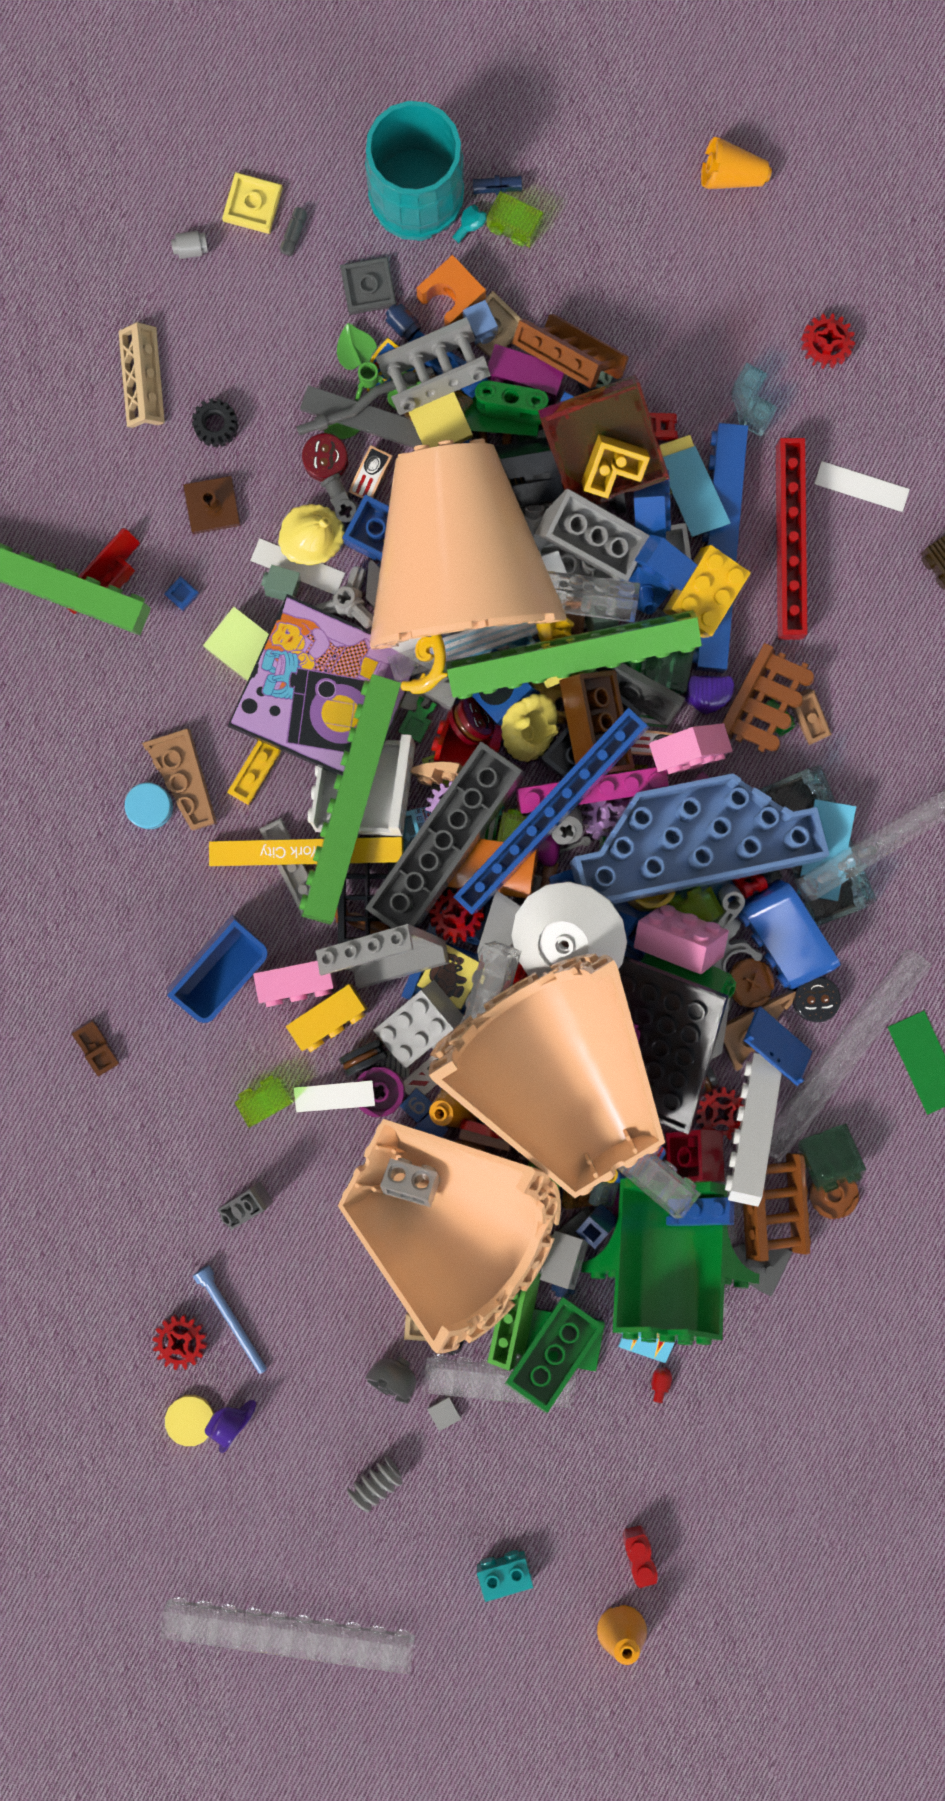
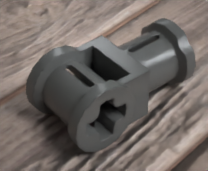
M337 473L325 479L320 485L327 490L331 498L330 501L335 508L336 517L342 522L350 523L359 506L352 500L349 492L345 490L340 481L341 475ZM345 506L353 509L350 511V517L343 515L346 511Z

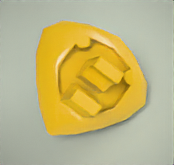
M566 617L564 621L536 624L540 642L571 636V627L574 626V623Z

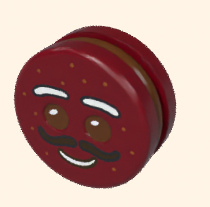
M320 433L312 436L305 443L302 450V461L309 476L316 481L323 482L332 475L339 473L342 476L348 466V454L344 443L337 436L329 433Z
M473 697L462 699L449 710L450 725L454 733L464 743L476 746L493 734L495 729L493 718Z

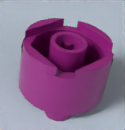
M374 1066L364 1071L358 1077L356 1082L372 1081L373 1088L374 1086L378 1088L382 1085L384 1086L383 1091L386 1093L385 1096L380 1095L376 1097V1091L373 1089L375 1106L359 1107L361 1111L372 1117H384L394 1113L399 1108L404 1099L405 1086L401 1076L394 1069L387 1066Z

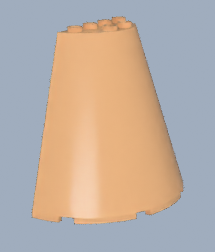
M485 439L471 440L470 443L454 444L453 440L438 442L437 447L429 448V445H418L414 447L413 452L398 454V458L395 461L370 637V647L372 650L399 647V643L409 639L492 626L517 625L527 622L528 624H545L566 620V613L494 445L485 443Z
M586 954L550 965L552 970L548 973L544 972L543 976L538 977L535 972L502 991L483 1005L486 1009L484 1013L477 1014V1017L474 1019L470 1015L447 1037L435 1053L439 1059L433 1060L429 1067V1076L437 1085L574 1198L579 1195L588 1194L597 1184L602 1181L611 1180L616 1175L615 1170L621 1166H625V1168L632 1167L641 1157L656 1152L665 1143L619 970L615 961L605 954L599 958L597 954Z
M383 1119L378 1125L370 1145L365 1150V1164L355 1169L348 1187L342 1194L338 1207L432 1350L437 1354L454 1351L459 1348V1343L463 1340L471 1343L495 1326L516 1305L511 1300L514 1299L519 1290L527 1291L542 1268L555 1239L550 1234L553 1223L559 1225L560 1193L556 1183L546 1173L537 1168ZM390 1158L395 1160L404 1158L411 1161L412 1165L419 1167L428 1165L436 1169L440 1182L431 1207L383 1193L380 1185ZM398 1173L394 1176L393 1180L401 1181L405 1178L406 1174ZM421 1180L417 1187L425 1188L428 1186L429 1181Z

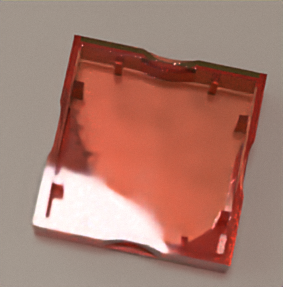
M636 374L538 410L565 490L569 489L595 505H599L619 494L637 491L670 479ZM598 434L644 448L650 456L641 482L616 475L608 498L584 491L581 483Z

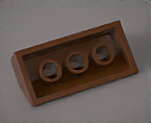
M616 670L578 674L559 680L575 765L624 713ZM631 748L607 774L634 769Z

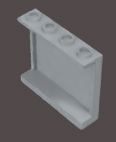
M409 924L316 950L319 974L321 976L346 969L354 972L355 983L358 988L368 987L449 964L446 941Z

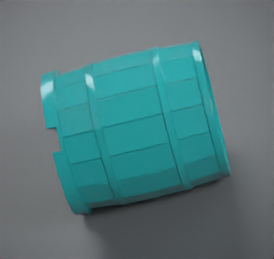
M405 101L390 106L376 117L367 134L365 168L369 188L368 199L371 208L386 231L405 240L423 241L432 238V235L438 234L443 230L446 231L455 223L463 208L465 189L463 182L464 156L456 125L448 115L428 102Z

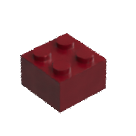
M692 1130L689 1134L683 1132L666 1133L668 1184H689L709 1181L725 1182L723 1131Z

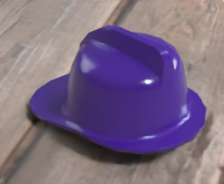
M249 1400L240 1409L231 1407L221 1408L212 1415L205 1428V1434L219 1444L220 1453H224L229 1448L234 1438L248 1423L255 1411L256 1401Z

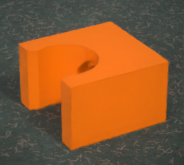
M453 255L416 288L417 299L423 305L427 304L436 295H446L453 299L455 305L450 311L446 312L444 327L463 319L464 309L486 298V289Z

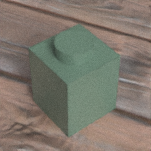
M272 564L269 572H265L262 579L265 595L282 601L285 600L287 594L296 598L301 583L300 572Z

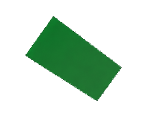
M455 394L471 431L537 436L539 425L481 415L476 408L477 399L475 396L471 398L468 395Z
M922 1011L887 1028L928 1115L945 1107V1055L925 1011Z

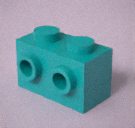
M512 1550L505 1553L504 1557L497 1559L494 1557L485 1558L480 1561V1564H477V1576L485 1602L534 1588L525 1551Z

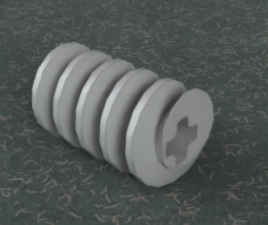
M576 806L551 833L554 841L558 844H571L581 837L583 826L580 808Z
M388 1456L384 1457L387 1465L384 1466L380 1462L377 1463L378 1472L369 1469L370 1479L365 1475L361 1476L363 1485L356 1481L354 1482L356 1491L353 1492L347 1488L352 1501L365 1512L371 1511V1504L377 1506L380 1502L379 1498H387V1491L393 1493L395 1490L394 1485L401 1486L403 1483L400 1471Z

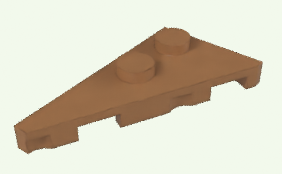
M791 989L769 1000L761 1007L777 1019L783 1010H787L793 1003L795 991ZM754 1009L726 1023L723 1045L736 1071L743 1067L741 1064L750 1052L754 1053L755 1051L744 1041L755 1014L753 1012Z

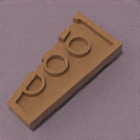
M184 729L142 743L153 759L152 762L156 769L159 770L165 780L168 790L174 796L176 804L190 829L195 831L217 824L191 730Z

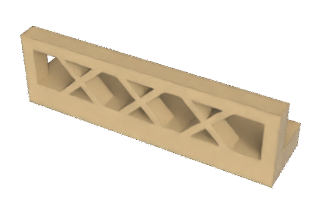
M136 322L119 331L127 427L134 428L143 423L159 426L165 423L157 331L156 327ZM132 334V341L129 346L128 336ZM134 358V366L131 371L130 363ZM136 382V390H135V393L133 394V389H132V388H133L134 383ZM138 406L139 417L135 418V409Z

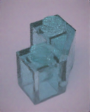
M746 362L732 388L731 396L737 409L740 425H748L749 431L762 437L778 407L757 396L768 374Z

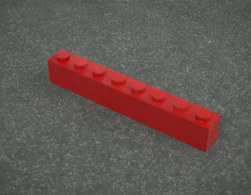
M780 438L776 445L778 640H802L807 635L805 438Z

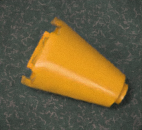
M713 137L710 140L705 154L709 155L707 163L703 162L701 170V185L704 188L762 187L765 182L770 180L772 168L769 167L767 160L720 137Z
M441 1088L429 1110L430 1118L435 1124L459 1128L462 1119L477 1122V1118L473 1113Z
M620 1605L619 1607L607 1609L601 1615L597 1625V1635L601 1646L621 1664L630 1665L639 1658L646 1641L647 1626L643 1616L635 1608Z

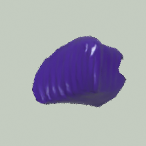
M691 676L686 686L685 701L702 714L713 713L730 701L735 684L730 676Z

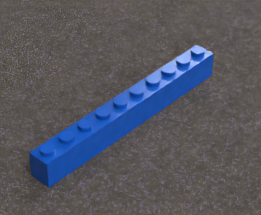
M718 423L716 430L711 432L710 446H714L713 455L709 456L708 470H712L711 481L731 524L702 533V542H706L705 546L712 545L737 562L748 425ZM733 603L713 636L701 637L702 646L692 651L691 663H695L696 671L724 673L727 670Z
M628 708L456 893L454 898L471 914L478 913L650 727Z

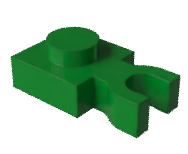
M421 696L417 700L416 712L408 711L398 733L403 735H411L413 740L420 744L431 724V720L427 719V716L433 713L437 704L432 702L429 709H423L421 704L424 698Z

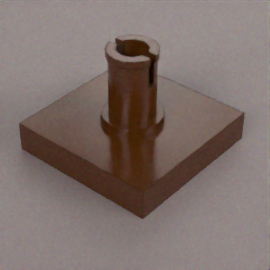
M232 476L183 484L192 534L241 526Z

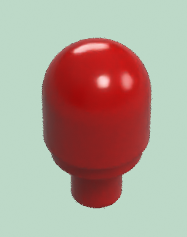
M666 1367L655 1369L652 1375L651 1389L655 1390L653 1401L657 1403H663L664 1394L669 1393V1389H671L672 1373Z

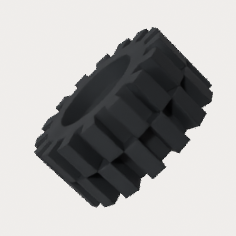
M213 398L209 399L208 403L205 400L202 401L201 407L197 405L195 408L196 413L192 415V426L200 441H204L207 446L212 444L213 447H217L218 444L223 447L226 446V441L229 443L233 441L231 437H235L237 434L238 420L232 407L227 402L223 403L221 399L214 401ZM211 415H220L224 418L223 428L216 432L207 429V419Z

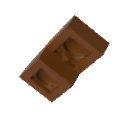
M94 1019L72 1031V1036L84 1052L86 1060L98 1077L119 1065L116 1055Z

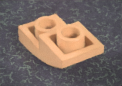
M432 762L412 767L410 772L418 778L417 781L419 783L431 786L432 783L440 785L444 779L454 781L463 767L452 762Z

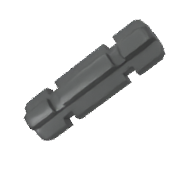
M294 208L292 219H290L284 235L285 239L280 246V252L284 255H293L295 250L294 244H297L303 228L302 223L305 222L307 217L304 209Z

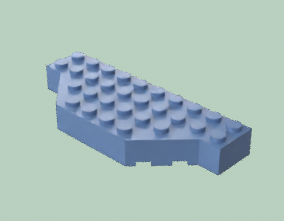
M732 773L637 792L626 806L599 851L575 856L570 865L575 883L592 887L614 905L819 862L829 856V851L817 807L793 812L787 807H782L772 801L771 797L757 788L747 785L741 781L740 777Z

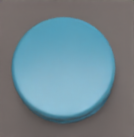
M148 782L141 783L133 787L127 794L125 812L133 824L144 829H157L166 824L173 812V802L169 793L159 785Z

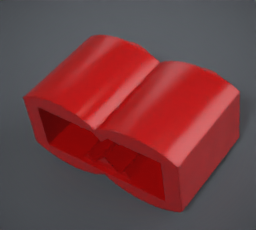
M641 1525L624 1529L623 1542L635 1584L639 1588L657 1584V1569L651 1555V1546L645 1529Z

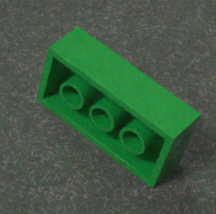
M562 1297L504 1384L545 1414L548 1413L605 1326ZM550 1351L557 1352V1360L552 1361L549 1359Z

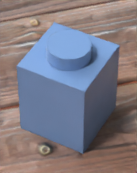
M486 300L463 310V318L467 317L474 334L475 345L481 342L482 344L489 343L498 335V325Z

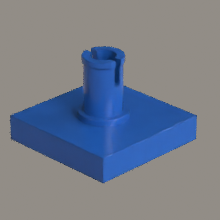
M637 563L629 581L620 580L611 591V596L614 602L652 615L673 588L668 591L658 584L659 579L643 573L640 570L642 566Z

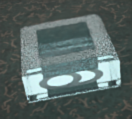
M602 1181L597 1184L591 1191L588 1202L593 1206L602 1204L603 1206L613 1207L619 1183Z

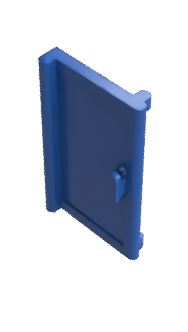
M761 1006L753 1010L755 1014L744 1041L798 1086L804 1081L802 1077L812 1050Z

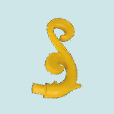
M441 634L422 637L418 640L415 647L416 657L420 661L429 662L434 658V664L428 675L425 676V673H423L419 679L402 681L401 689L403 691H411L412 694L426 693L448 676V673H444L446 652ZM431 647L433 648L434 655L430 653Z

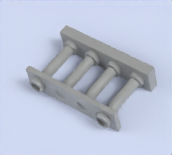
M467 317L375 357L384 379L387 380L391 377L393 379L398 394L391 396L399 416L491 376L484 356L476 359L469 344L475 341V337ZM460 347L467 363L453 369L446 353ZM438 358L444 373L430 379L424 363ZM415 367L421 384L407 389L401 373Z

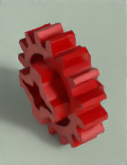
M832 313L829 319H826L825 314H821L819 321L814 317L810 322L811 325H806L805 333L801 337V341L805 342L801 350L808 351L805 356L806 359L811 357L814 359L812 365L820 362L821 369H824L826 364L829 363L830 367L834 368L837 362L842 365L846 360L845 357L849 358L852 353L850 349L855 345V342L851 340L855 332H848L851 326L850 323L842 324L844 317L841 316L838 320H835V315ZM825 327L824 330L815 333L817 329ZM841 350L839 353L831 355L833 351Z
M449 889L447 890V896L441 895L439 902H436L432 907L433 909L430 910V917L432 918L430 920L431 927L436 926L435 933L437 935L443 932V940L445 941L450 936L453 939V943H456L458 937H461L465 942L466 935L469 934L475 937L474 929L481 930V921H484V914L481 913L483 907L478 913L471 914L454 898L456 894H452V891Z
M721 1086L720 1092L716 1089L711 1090V1095L706 1094L704 1101L700 1100L699 1105L701 1107L697 1109V1114H700V1117L695 1119V1122L703 1124L699 1130H717L713 1127H716L718 1124L725 1125L728 1129L719 1131H723V1135L728 1140H731V1133L735 1132V1129H738L741 1123L737 1119L736 1121L733 1120V1111L737 1109L738 1113L739 1106L744 1105L740 1103L743 1098H740V1095L734 1097L735 1090L733 1089L726 1093V1087ZM726 1097L730 1100H727L725 1103H719L715 1098ZM707 1106H709L710 1116L706 1118L705 1111ZM719 1108L722 1110L726 1109L724 1112L726 1117L724 1119L720 1117L716 1119Z
M174 1314L171 1317V1322L168 1319H164L162 1321L164 1327L158 1326L156 1328V1332L160 1335H155L152 1341L158 1342L154 1346L153 1351H160L157 1360L164 1358L166 1360L165 1367L173 1363L174 1370H177L179 1365L182 1364L184 1370L189 1367V1362L193 1365L197 1364L196 1356L199 1358L204 1356L205 1353L201 1349L206 1348L208 1343L202 1341V1339L206 1338L207 1333L200 1332L203 1324L201 1323L196 1326L194 1324L195 1317L188 1321L186 1314H183L181 1319H178L177 1315ZM178 1326L187 1327L188 1330L180 1329ZM167 1333L166 1336L168 1337L169 1341L168 1345L165 1347L164 1337ZM194 1337L196 1338L195 1350H193L194 1347L191 1345ZM183 1338L185 1340L184 1344L177 1345L175 1343L177 1339ZM172 1354L181 1355L182 1358L175 1357Z

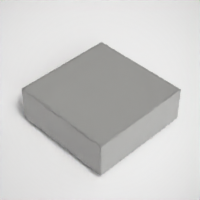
M450 1396L427 1407L439 1431L461 1420V1416Z

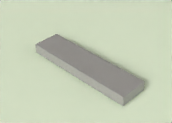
M281 818L259 829L264 840H292ZM305 864L277 865L299 909L302 895H308L310 885H306L309 872Z

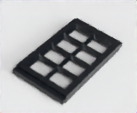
M397 862L388 863V873H370L369 863H365V873L346 874L338 903V944L360 938L347 937L346 921H365V936L370 935V921H381L376 916H370V912L366 909L365 916H346V900H365L366 908L375 895L370 894V879H386ZM346 879H365V894L346 895Z

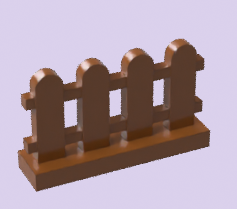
M764 643L723 721L729 740L732 739L733 735H736V741L741 743L745 739L759 746L758 751L762 753L766 749L769 751L778 750L780 741L774 735L777 727L785 730L792 724L790 716L785 713L788 706L797 708L803 703L802 695L797 692L799 685L809 686L814 682V674L808 670L809 664L804 662L801 666L785 660L786 654L781 652L779 656H776L773 646ZM767 670H770L768 677L765 678ZM779 674L792 680L790 688L775 682L776 675ZM756 691L759 692L757 698L753 699ZM765 696L782 702L779 709L777 710L762 703ZM744 714H748L746 719L742 721ZM754 717L770 724L767 732L751 725Z

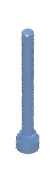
M210 1265L203 1267L192 1275L194 1280L202 1287L205 1286L259 1374L267 1370L266 1365L215 1285L212 1268Z

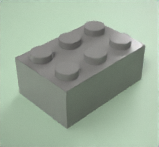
M433 980L373 1031L404 1069H406L466 1018L435 980Z

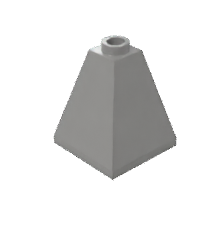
M498 891L494 895L477 950L480 955L478 960L488 968L492 965L497 968L515 956L511 935L515 914L521 906Z

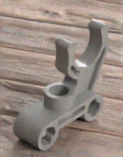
M725 885L718 893V898L722 905L708 922L717 923L722 928L729 930L724 957L713 965L726 972V963L733 954L745 952L750 954L755 961H760L762 954L759 949L752 947L746 940L735 939L729 941L740 928L741 922L736 919V916L743 909L745 899L736 886ZM734 895L735 899L732 902H728L727 899Z

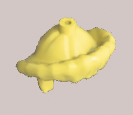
M320 504L301 505L300 507L293 508L282 521L278 543L282 554L287 556L291 562L305 565L325 563L334 557L340 550L341 545L344 544L342 537L345 533V527L341 520L336 517L335 511L330 510V508L323 507Z
M532 694L513 704L503 716L501 729L504 746L514 759L525 762L538 759L539 756H542L549 749L553 737L559 733L556 726L558 714L551 698L544 694Z

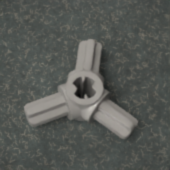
M358 566L353 567L347 585L339 588L335 595H333L332 600L318 604L315 607L333 615L338 613L340 616L347 615L349 618H355L364 628L372 627L374 615L365 608V602L361 599L363 592L360 591L366 573L365 569Z

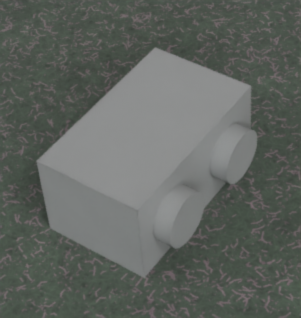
M554 1231V1234L551 1235L555 1238L539 1271L541 1273L540 1280L566 1289L575 1290L588 1243L582 1238Z

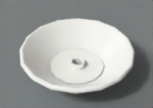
M573 882L545 885L529 895L515 914L511 935L516 958L528 976L536 972L538 977L543 976L544 972H550L552 970L550 965L586 954H597L598 958L604 954L608 955L615 961L619 969L623 963L627 945L623 919L611 901L592 887ZM561 941H567L569 943V947H564L561 944Z

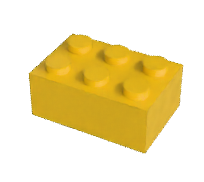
M712 545L702 547L693 560L698 566L682 591L675 590L663 609V612L668 615L693 610L698 617L700 637L702 638L713 636L751 573Z
M348 984L286 1025V1028L301 1051L308 1049L309 1052H312L324 1044L322 1040L324 1037L329 1035L330 1038H333L345 1030L343 1025L350 1021L351 1024H354L366 1016L364 1011L368 1008L354 986Z

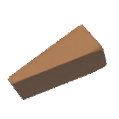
M806 689L799 692L803 697V703L797 708L791 707L808 744L811 745L832 734L815 691Z

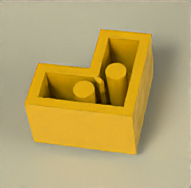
M598 434L581 481L583 490L608 498L616 475L641 482L650 459L647 450Z

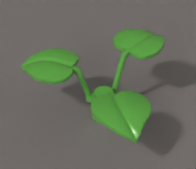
M347 323L338 340L337 357L339 363L347 370H354L359 366L358 378L360 383L354 400L358 401L364 387L372 388L377 383L382 384L385 381L382 376H378L376 365L369 362L371 355L377 348L376 342L366 332ZM397 389L390 391L387 396L389 404L395 410L397 409L391 396L398 394ZM335 423L329 425L328 429L324 430V433L333 434L340 440L353 437L360 430Z

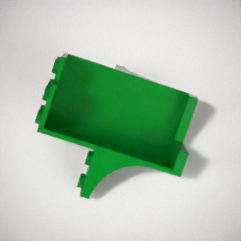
M641 1177L620 1179L619 1213L614 1233L604 1250L595 1258L583 1262L581 1272L591 1274L592 1279H606V1275L609 1278H615L612 1333L623 1334V1339L638 1340V1337H641V1342L656 1343V1340L659 1339L660 1342L675 1343V1340H678V1345H693L694 1341L698 1345H712V1341L723 1340L724 1286H731L733 1283V1288L749 1289V1285L759 1284V1274L749 1270L735 1254L729 1239L727 1225L668 1226L666 1225V1217L669 1216L667 1199L726 1198L728 1191L725 1190L724 1184L709 1181L671 1185ZM679 1209V1217H684V1209Z

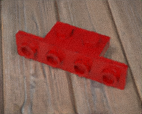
M122 528L78 578L86 580L88 576L100 581V586L108 589V586L112 585L120 589L136 571L125 560L139 546L140 542L126 528ZM69 609L73 614L77 613V611Z

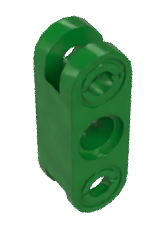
M483 381L475 388L476 408L481 415L531 425L543 424L549 417L548 396L542 390L494 381ZM485 390H490V393L483 394Z

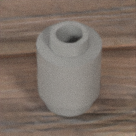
M205 232L176 233V239H171L173 254H178L179 259L200 257L203 253H208Z

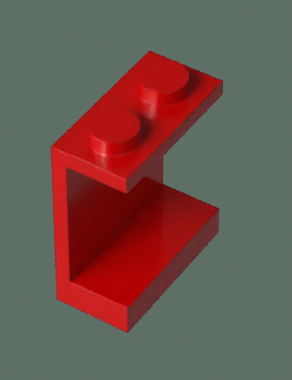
M448 711L446 720H441L437 734H440V737L435 736L431 750L436 751L434 762H452L463 767L478 745H468L454 733L450 726ZM499 725L495 726L492 738L488 737L483 741V743L496 752H499L503 739L502 726Z

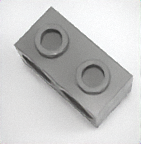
M390 1158L380 1187L384 1194L431 1207L440 1177L436 1169L431 1166L422 1165L419 1167L412 1165L411 1161L404 1158H398V1160ZM398 1173L406 1174L405 1178L401 1181L393 1180L394 1176ZM421 1180L429 1181L428 1186L425 1188H418L417 1184Z

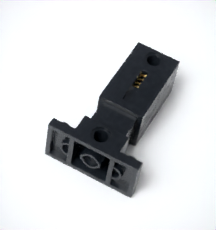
M553 436L494 446L519 506L556 500L566 489H583L582 484L566 474L559 464L558 452L555 450ZM595 443L587 444L589 459ZM616 475L607 498L610 507L614 506L616 514L627 513L623 480L620 475Z

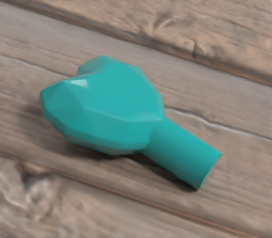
M476 205L467 207L461 217V226L452 238L459 244L468 232H473L483 227L487 220V214L484 211H479Z

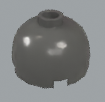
M399 1356L396 1360L392 1358L380 1359L371 1367L365 1377L370 1385L387 1396L389 1394L394 1397L397 1395L395 1400L403 1404L409 1403L416 1388L415 1375L409 1369L410 1363Z

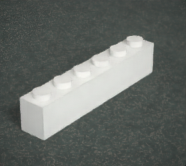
M754 1053L751 1062L747 1061L744 1075L748 1076L747 1084L743 1083L740 1098H744V1105L739 1106L737 1121H741L740 1129H735L733 1143L737 1144L736 1152H731L729 1167H733L732 1176H727L725 1190L729 1191L728 1200L753 1206H759L763 1196L782 1074L757 1053Z

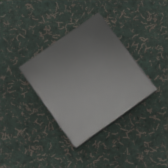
M388 256L340 265L349 315L387 309L396 303Z

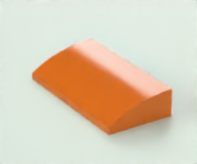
M480 839L447 887L461 889L504 842ZM538 848L505 882L498 892L504 896L524 899L532 894L539 854Z

